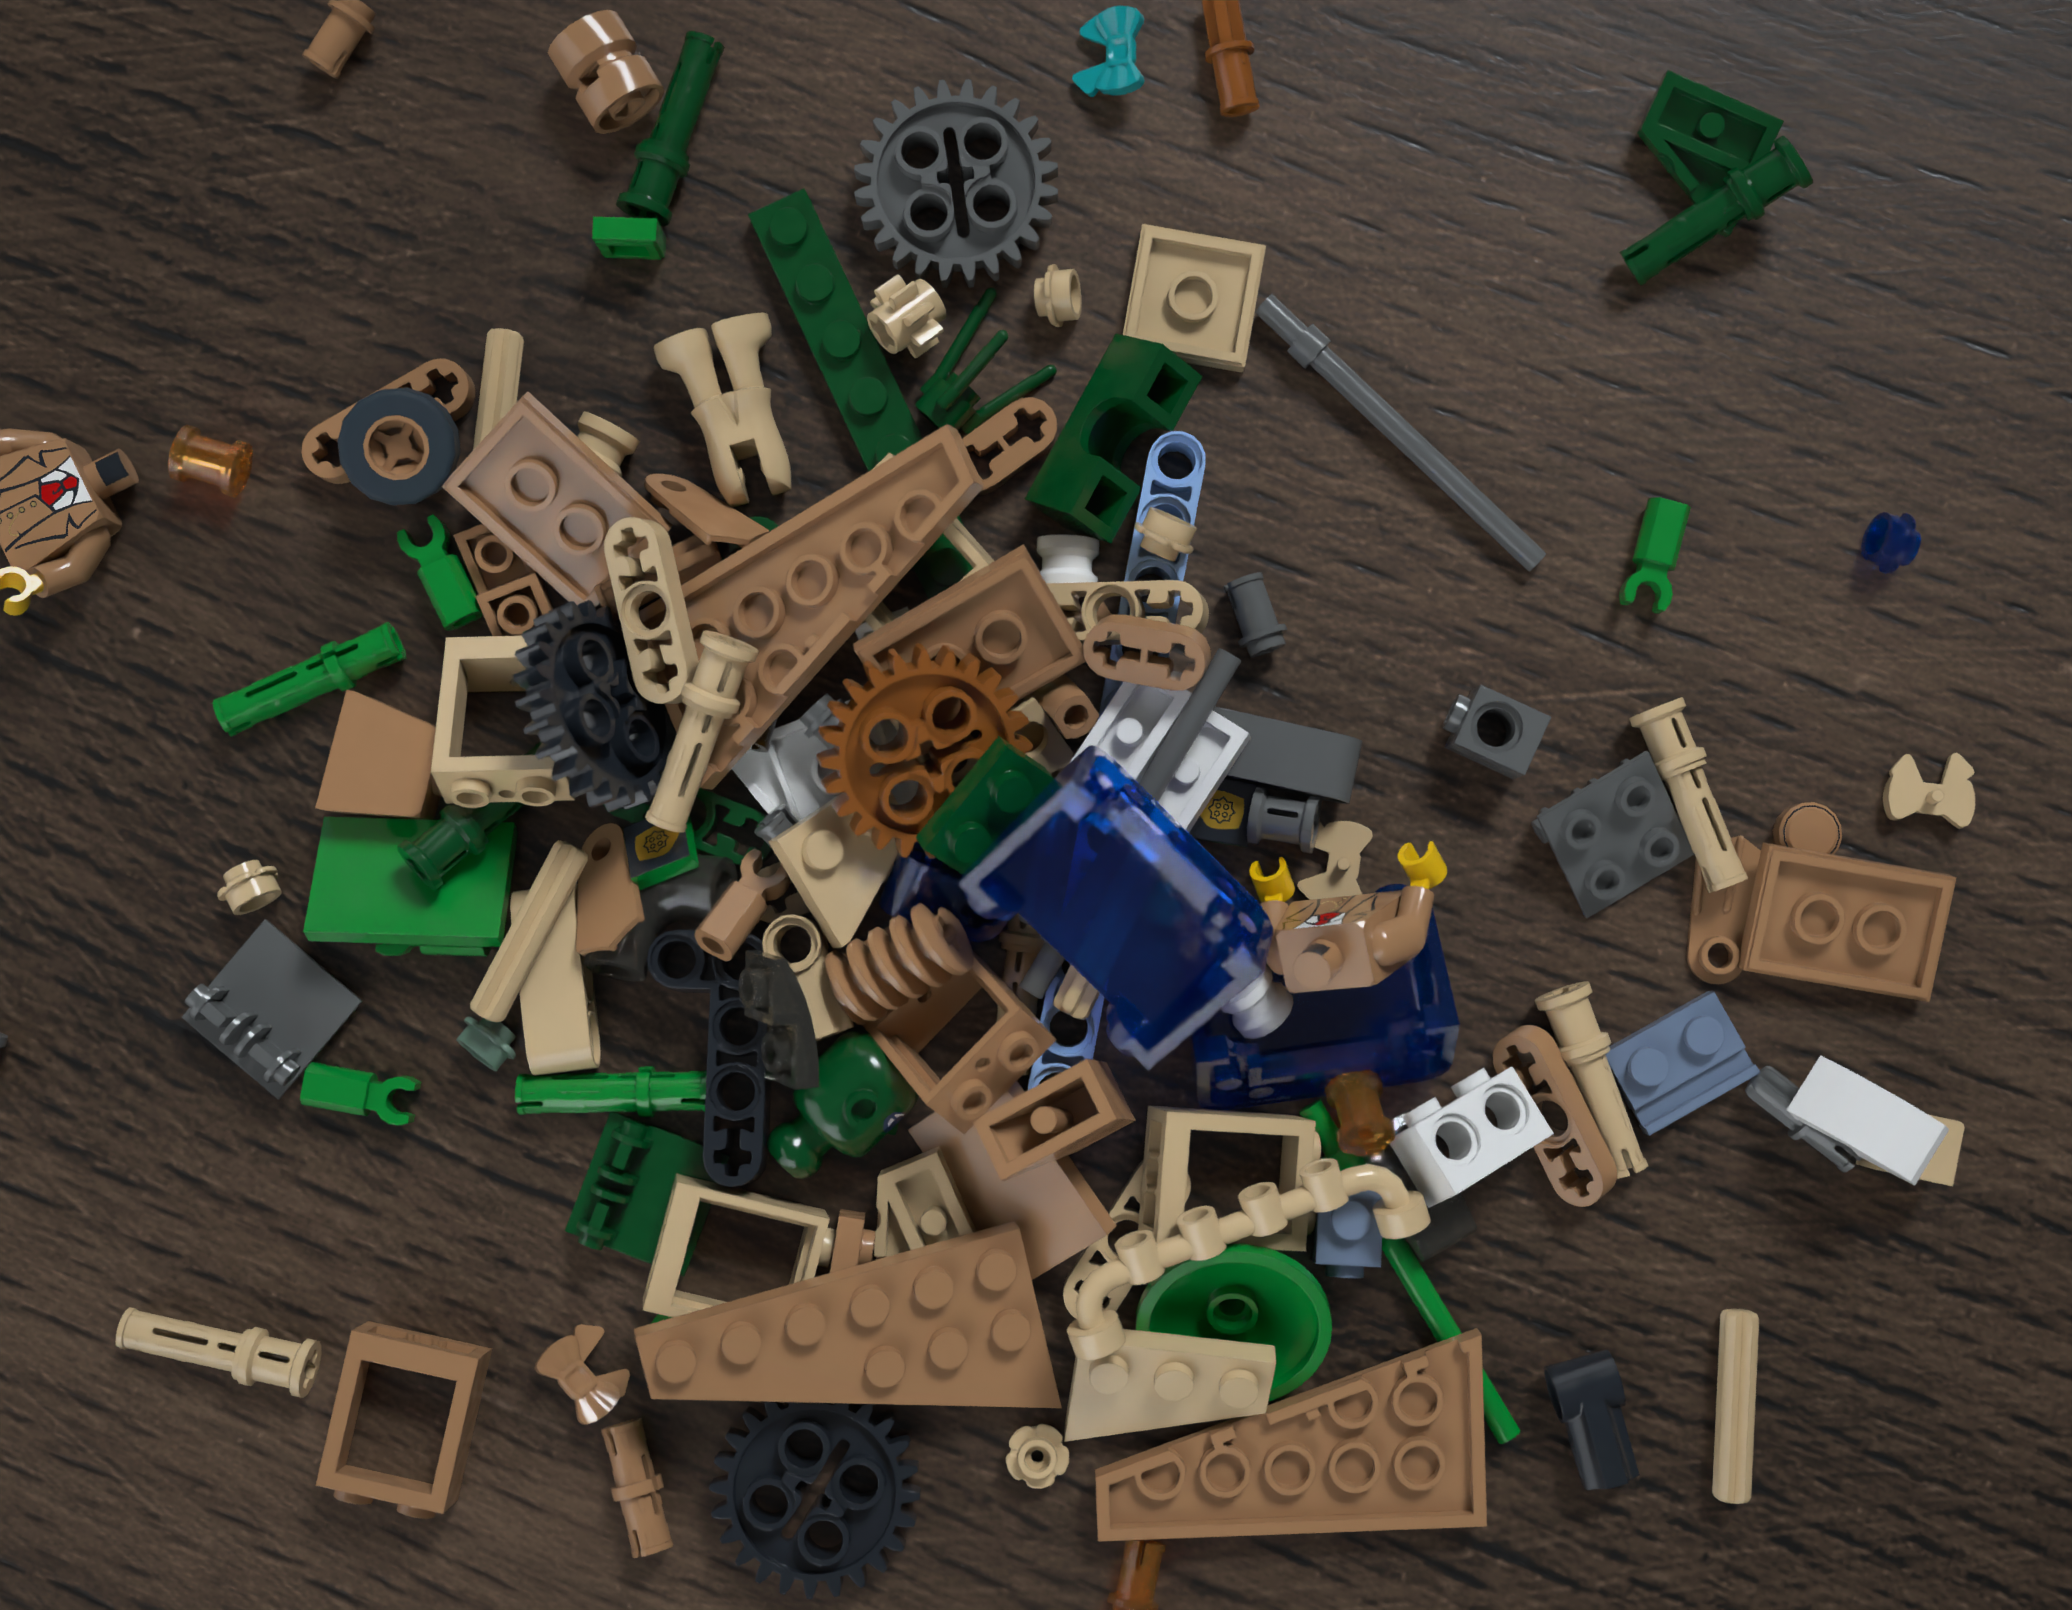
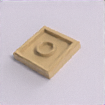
M1142 224L1123 335L1164 344L1186 363L1243 373L1266 245Z

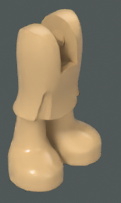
M764 312L735 316L717 321L711 325L717 348L724 360L734 391L721 393L714 367L710 339L704 328H694L675 334L655 344L653 347L661 368L678 373L688 389L695 407L691 414L702 429L714 479L720 493L731 507L749 503L745 475L742 468H740L739 460L759 455L761 471L766 477L772 495H778L791 490V468L784 443L772 414L771 389L764 387L760 371L759 349L772 337L768 313Z

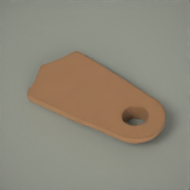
M651 474L645 478L644 487L652 494L651 501L655 505L669 510L670 515L707 545H710L712 541L733 543L744 548L769 532L762 525L686 479L668 474Z
M609 823L593 831L582 846V850L588 855V861L578 878L576 951L582 955H587L594 951L617 950V944L635 925L645 920L639 887L630 877L623 829L616 824Z
M1741 835L1732 837L1731 841L1748 879L1709 893L1697 858L1695 862L1687 962L1693 974L1709 984L1728 983L1734 980L1742 971L1737 965L1740 958L1739 953L1761 850ZM1716 943L1722 944L1728 952L1727 962L1719 968L1714 967L1708 959V951Z

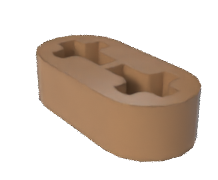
M1034 397L1018 399L962 438L967 451H974L979 457L985 456L996 447L1002 452L989 463L991 476L984 480L980 477L984 487L977 495H986L995 491L1044 456L1053 447L1057 437V418L1052 408L1044 401ZM1024 414L1029 420H1034L1040 416L1045 421L1040 426L1042 438L1040 441L1034 443L1031 438L1026 436L1010 447L1006 443V440L1018 431L1016 419L1018 416Z
M1111 614L1102 618L1086 635L1083 644L1084 658L1088 666L1097 675L1107 679L1172 691H1183L1193 687L1203 677L1211 661V648L1206 638L1198 630L1185 625L1123 614ZM1112 632H1117L1120 634L1122 645L1141 649V653L1127 651L1118 661L1110 659V649L1100 646V642L1105 641ZM1176 643L1185 645V656L1195 659V663H1189L1183 673L1174 671L1173 660L1155 656L1153 652L1169 653Z

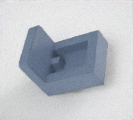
M1368 1190L1349 1196L1347 1203L1335 1210L1316 1212L1314 1247H1311L1310 1260L1315 1264H1325V1276L1364 1278V1267H1381L1382 1236L1373 1213V1206L1382 1197L1375 1191Z

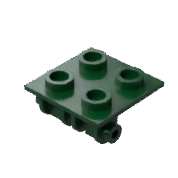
M610 1112L565 1231L579 1236L578 1242L586 1247L602 1250L603 1246L652 1264L676 1174L717 1183L709 1176L704 1167L703 1145L618 1112ZM721 1152V1163L728 1164L731 1155ZM699 1201L680 1272L681 1276L686 1274L712 1204Z

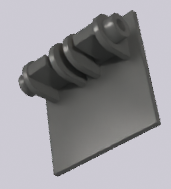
M1644 751L1631 760L1625 758L1619 762L1620 766L1599 779L1592 778L1588 780L1586 787L1573 789L1571 796L1551 808H1541L1538 810L1539 815L1536 816L1537 819L1531 822L1532 828L1541 842L1544 844L1549 842L1586 918L1591 917L1694 855L1683 826L1648 751Z
M264 920L208 987L200 984L187 996L185 1004L190 1008L182 1018L275 1098L280 1099L363 1001L268 920Z

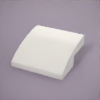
M1123 682L1067 766L1068 771L1122 808H1125L1192 693L1188 690L1172 691ZM1212 710L1146 824L1181 845L1250 741L1249 732Z

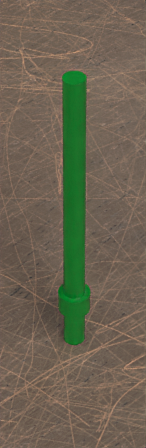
M1321 1099L1310 1103L1299 1111L1301 1117L1316 1121L1315 1132L1320 1137L1321 1150L1324 1153L1320 1159L1332 1158L1337 1160L1340 1171L1366 1164L1354 1141H1346ZM1382 1237L1383 1253L1436 1341L1440 1342L1462 1334L1405 1238L1388 1239ZM1483 1369L1484 1420L1497 1442L1503 1444L1515 1438L1521 1430Z

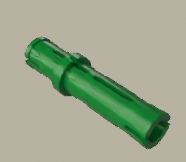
M386 622L359 637L341 644L332 641L321 646V653L301 663L269 675L236 692H231L223 697L214 699L213 709L223 730L228 732L229 736H235L257 723L280 715L322 694L329 693L338 688L344 692L356 687L358 679L380 668L406 659L405 648L394 627H391L390 622Z
M647 1066L639 1067V1072L579 1073L536 1076L533 1074H519L515 1086V1103L522 1104H518L516 1109L519 1115L624 1111L638 1112L639 1117H654L655 1111H705L707 1070L656 1072L655 1067Z

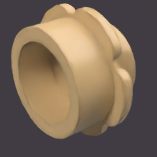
M1051 264L1048 266L1044 278H1037L1035 280L1034 300L1038 315L1040 317L1048 316L1050 323L1055 327H1061L1063 321L1078 320L1081 315L1082 302L1080 282L1076 270H1059L1056 264Z
M1150 507L1143 524L1136 522L1134 525L1138 532L1144 534L1140 546L1157 556L1175 562L1179 552L1185 554L1193 552V547L1190 543L1197 528L1174 515Z
M259 860L241 863L223 875L226 886L218 891L217 897L220 901L227 900L235 915H242L260 909L273 902L282 893L276 881L278 871L274 866L262 867Z
M1046 1424L1031 1427L1024 1426L1015 1431L1009 1440L1011 1450L1006 1456V1465L1008 1471L1016 1480L1023 1479L1026 1481L1027 1486L1042 1489L1051 1486L1057 1475L1065 1473L1069 1464V1450L1066 1446L1062 1445V1435L1054 1427ZM1036 1450L1041 1451L1044 1455L1043 1459L1040 1462L1033 1461L1031 1458L1032 1452Z

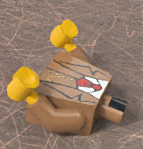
M10 428L0 429V545L10 564L9 567L0 569V590L10 587L21 592L20 595L12 596L5 601L4 612L13 616L21 615L28 609L32 595L36 594L41 598H45L85 583L91 578L111 546V537L120 531L122 527V521L110 496L139 483L133 464L121 449H117L92 461L85 448L66 438L62 439L56 433Z
M1433 841L1429 842L1428 850L1421 858H1419L1410 842L1404 844L1399 850L1397 858L1410 880V886H1406L1402 890L1294 901L1290 905L1285 902L1294 894L1295 886L1285 859L1279 857V870L1268 877H1264L1259 861H1254L1251 864L1250 876L1259 900L1262 902L1257 907L1258 950L1263 961L1275 973L1284 975L1288 992L1301 993L1369 987L1380 983L1420 953L1425 945L1434 901V894L1429 889L1439 885L1447 875V867Z

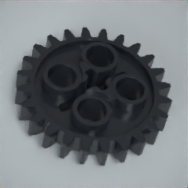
M591 600L578 605L575 601H571L533 619L535 627L522 633L527 646L515 652L516 658L526 670L513 675V680L519 686L526 689L527 694L526 697L515 701L516 706L530 712L533 720L523 730L525 734L538 735L542 742L537 749L536 757L543 759L550 756L554 761L551 778L557 781L568 776L570 796L575 798L586 793L590 808L605 804L607 811L613 812L623 807L626 810L652 800L651 796H654L667 757L673 746L670 739L675 738L677 732L670 721L665 704L650 702L638 692L632 675L620 619L613 622L611 608L606 605L596 610Z
M765 1402L767 1415L764 1416L749 1406L742 1414V1417L750 1431L746 1432L742 1429L731 1427L725 1436L726 1440L737 1452L719 1451L714 1459V1463L721 1469L729 1472V1475L713 1478L709 1485L710 1491L727 1496L726 1500L714 1506L711 1515L712 1518L731 1519L732 1524L723 1532L720 1541L724 1544L741 1540L743 1547L735 1561L737 1566L756 1558L761 1564L755 1581L760 1584L773 1571L781 1574L779 1587L780 1594L783 1595L787 1593L795 1579L803 1580L807 1599L813 1598L819 1581L827 1582L829 1590L834 1597L840 1596L843 1576L849 1575L860 1588L864 1587L867 1581L865 1567L867 1563L884 1573L888 1569L889 1560L883 1547L902 1552L906 1544V1539L895 1526L914 1527L917 1514L903 1506L902 1503L920 1500L921 1487L904 1482V1479L918 1472L919 1461L913 1459L900 1460L899 1457L910 1445L911 1439L909 1435H902L892 1439L888 1435L896 1418L893 1413L885 1415L876 1421L871 1417L874 1404H861L857 1408L850 1405L851 1403L789 1402L784 1405L783 1402ZM799 1429H808L815 1432L821 1438L823 1452L813 1458H804L797 1455L790 1445V1435ZM842 1439L847 1440L850 1448L832 1472L825 1489V1494L817 1496L794 1536L785 1538L782 1530L800 1505L807 1489L806 1483L812 1484L816 1480L837 1443ZM853 1465L867 1466L875 1472L878 1485L867 1493H858L846 1485L843 1472ZM763 1485L779 1487L787 1497V1508L777 1513L763 1510L757 1504L755 1490ZM817 1521H830L840 1529L843 1540L834 1547H821L811 1539L809 1527Z

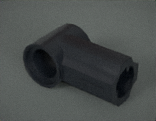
M1608 1349L1545 1366L1544 1376L1548 1393L1558 1419L1561 1423H1565L1571 1451L1574 1455L1582 1486L1586 1490H1607L1628 1484L1630 1480L1640 1476L1621 1407L1626 1404L1622 1381L1615 1361Z

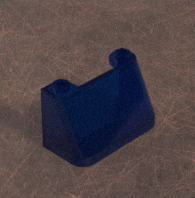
M1093 745L1086 747L1055 777L964 872L958 883L964 890L968 903L984 918L992 919L995 917L1001 921H1009L1019 913L1109 1001L1106 1010V1018L1109 1024L1106 1027L1108 1038L1117 1050L1128 1057L1134 1056L1148 1070L1264 973L1273 936L1272 923L1255 898L1106 751Z
M1391 884L1379 888L1374 893L1399 891L1407 885ZM1433 906L1425 945L1414 958L1380 983L1369 987L1301 993L1290 992L1293 997V1006L1286 1020L1273 1032L1255 1039L1245 1038L1233 1025V1014L1224 1013L1212 1000L1211 991L1214 982L1231 964L1250 956L1261 958L1258 950V933L1237 936L1234 922L1227 918H1221L1215 912H1199L1190 915L1183 921L1172 922L1173 942L1197 1101L1201 1107L1210 1110H1231L1417 1083L1441 1076L1451 1068L1460 1023ZM1272 970V982H1279L1286 988L1284 975H1278Z

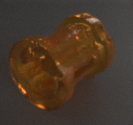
M185 425L179 430L172 443L168 459V473L170 478L180 482H185L192 478L219 486L222 494L235 498L243 491L252 469L253 449L251 444L238 440L233 444L202 436L199 428Z
M1363 1069L1346 1071L1330 1080L1325 1087L1328 1104L1337 1110L1341 1126L1337 1131V1142L1339 1148L1344 1153L1356 1156L1372 1155L1383 1151L1395 1139L1396 1131L1394 1124L1390 1118L1384 1116L1379 1100L1383 1094L1382 1080L1373 1071Z

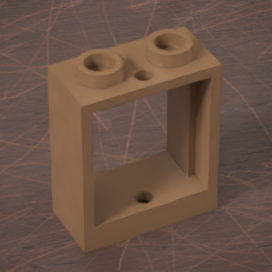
M973 950L974 960L972 969L962 975L952 974L951 980L940 987L931 986L929 992L920 998L909 997L908 1003L897 1010L888 1009L887 1014L876 1021L867 1020L866 1025H862L924 1103L962 1134H965L973 1126L972 1120L984 1115L1056 1041L1055 1037L985 960ZM983 987L1005 1014L940 1080L918 1053Z
M367 1321L351 1330L316 1486L335 1490L334 1497L346 1503L366 1505L371 1504L373 1499L398 1504L397 1511L409 1517L430 1519L434 1518L436 1513L444 1514L459 1497L492 1348ZM370 1362L457 1381L433 1484L346 1465Z

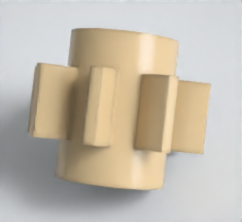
M897 274L874 290L876 297L870 301L874 310L867 315V321L874 337L884 349L892 354H896L907 347L912 356L917 358L939 343L937 336L944 332L939 323L946 318V310L940 296L925 280L917 279L906 285L901 276Z

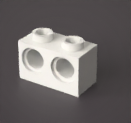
M1513 1066L1492 1078L1489 1077L1485 1068L1473 1073L1451 1087L1457 1097L1455 1100L1441 1107L1436 1097L1423 1103L1402 1116L1408 1128L1388 1139L1389 1144L1415 1187L1423 1194L1428 1208L1457 1195L1554 1134ZM1485 1105L1494 1112L1498 1123L1497 1128L1487 1119ZM1436 1134L1447 1143L1449 1158L1439 1151L1435 1140Z

